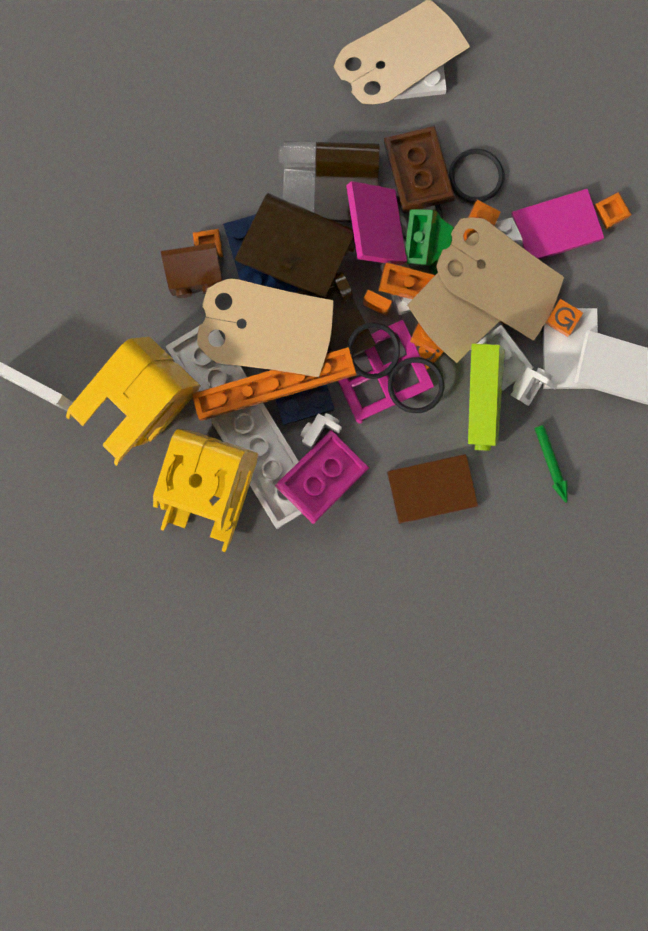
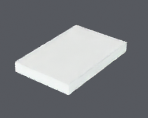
M577 308L583 314L568 337L547 324H544L542 327L543 370L553 375L551 381L557 384L556 389H592L575 384L574 382L585 334L587 331L598 333L597 308ZM543 383V389H553Z
M587 331L574 383L648 405V348L593 331Z
M0 362L1 377L65 411H68V408L72 405L73 402L62 394Z

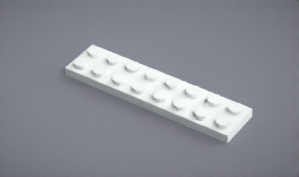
M199 326L166 346L175 363H178L201 385L197 392L247 378L241 366L216 363L203 353L197 345ZM213 330L209 334L208 340L212 346L220 347L224 344L225 340L219 330ZM261 403L210 418L223 442L258 453V460L250 486L275 528L279 529L300 516L302 513L275 487L276 483L299 461L265 405Z

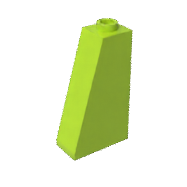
M472 344L468 444H475V450L491 451V446H498L505 349L500 345Z

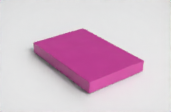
M351 181L346 187L357 258L360 260L403 265L407 262L395 189Z
M588 189L511 213L522 237V248L539 260L604 239Z
M331 430L276 483L275 487L314 524L369 467Z

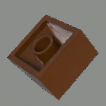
M215 243L161 251L168 288L172 296L187 298L191 297L192 293L202 291L203 294H206L209 287L223 281L220 256Z

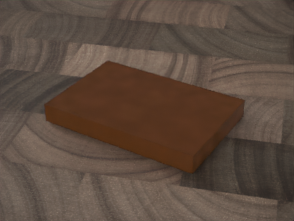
M435 126L384 138L386 153L403 213L454 201L453 189Z
M466 454L387 471L398 524L478 507Z

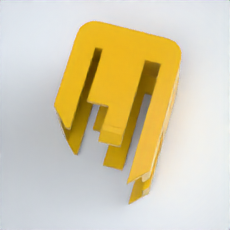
M151 337L131 338L117 349L68 408L66 417L70 419L73 416L84 426L103 402L109 398L126 415V418L103 443V447L115 457L114 464L117 466L133 446L136 447L146 444L148 441L151 442L161 434L192 399V394L196 393L201 385L178 363L176 364L173 358Z
M177 429L171 438L153 494V507L158 508L160 503V508L166 510L160 530L164 531L168 523L185 528L190 514L193 513L215 521L210 537L224 542L222 551L226 552L237 526L256 467L258 453L192 430ZM213 496L219 497L220 499L212 505L210 500Z

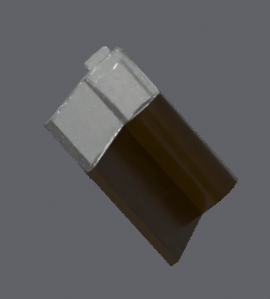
M284 141V146H279V163H284L283 199L335 222H352L346 185L354 181L378 186L380 144Z

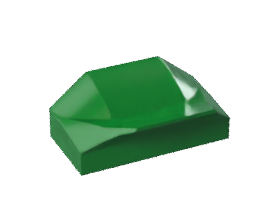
M410 210L405 246L407 262L405 264L431 265L440 258L443 249L446 250L450 247L452 243L451 233L454 227L444 221L437 211Z

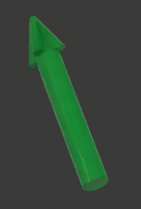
M544 425L536 427L534 429L554 482L552 487L562 500L567 503L568 482L567 480L564 481Z

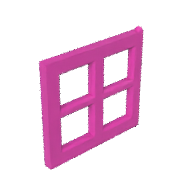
M403 320L388 326L398 335L407 354L399 358L398 363L408 358L420 357L415 344L410 342L411 336ZM382 329L371 334L376 344L390 338V335ZM375 347L365 351L373 368L368 373H380L392 363L383 365ZM411 363L419 383L397 393L395 392L400 402L434 388L424 364ZM388 375L378 379L386 398L362 408L353 387L370 379L359 376L353 380L345 378L338 381L355 420L359 424L364 419L395 406L388 391Z

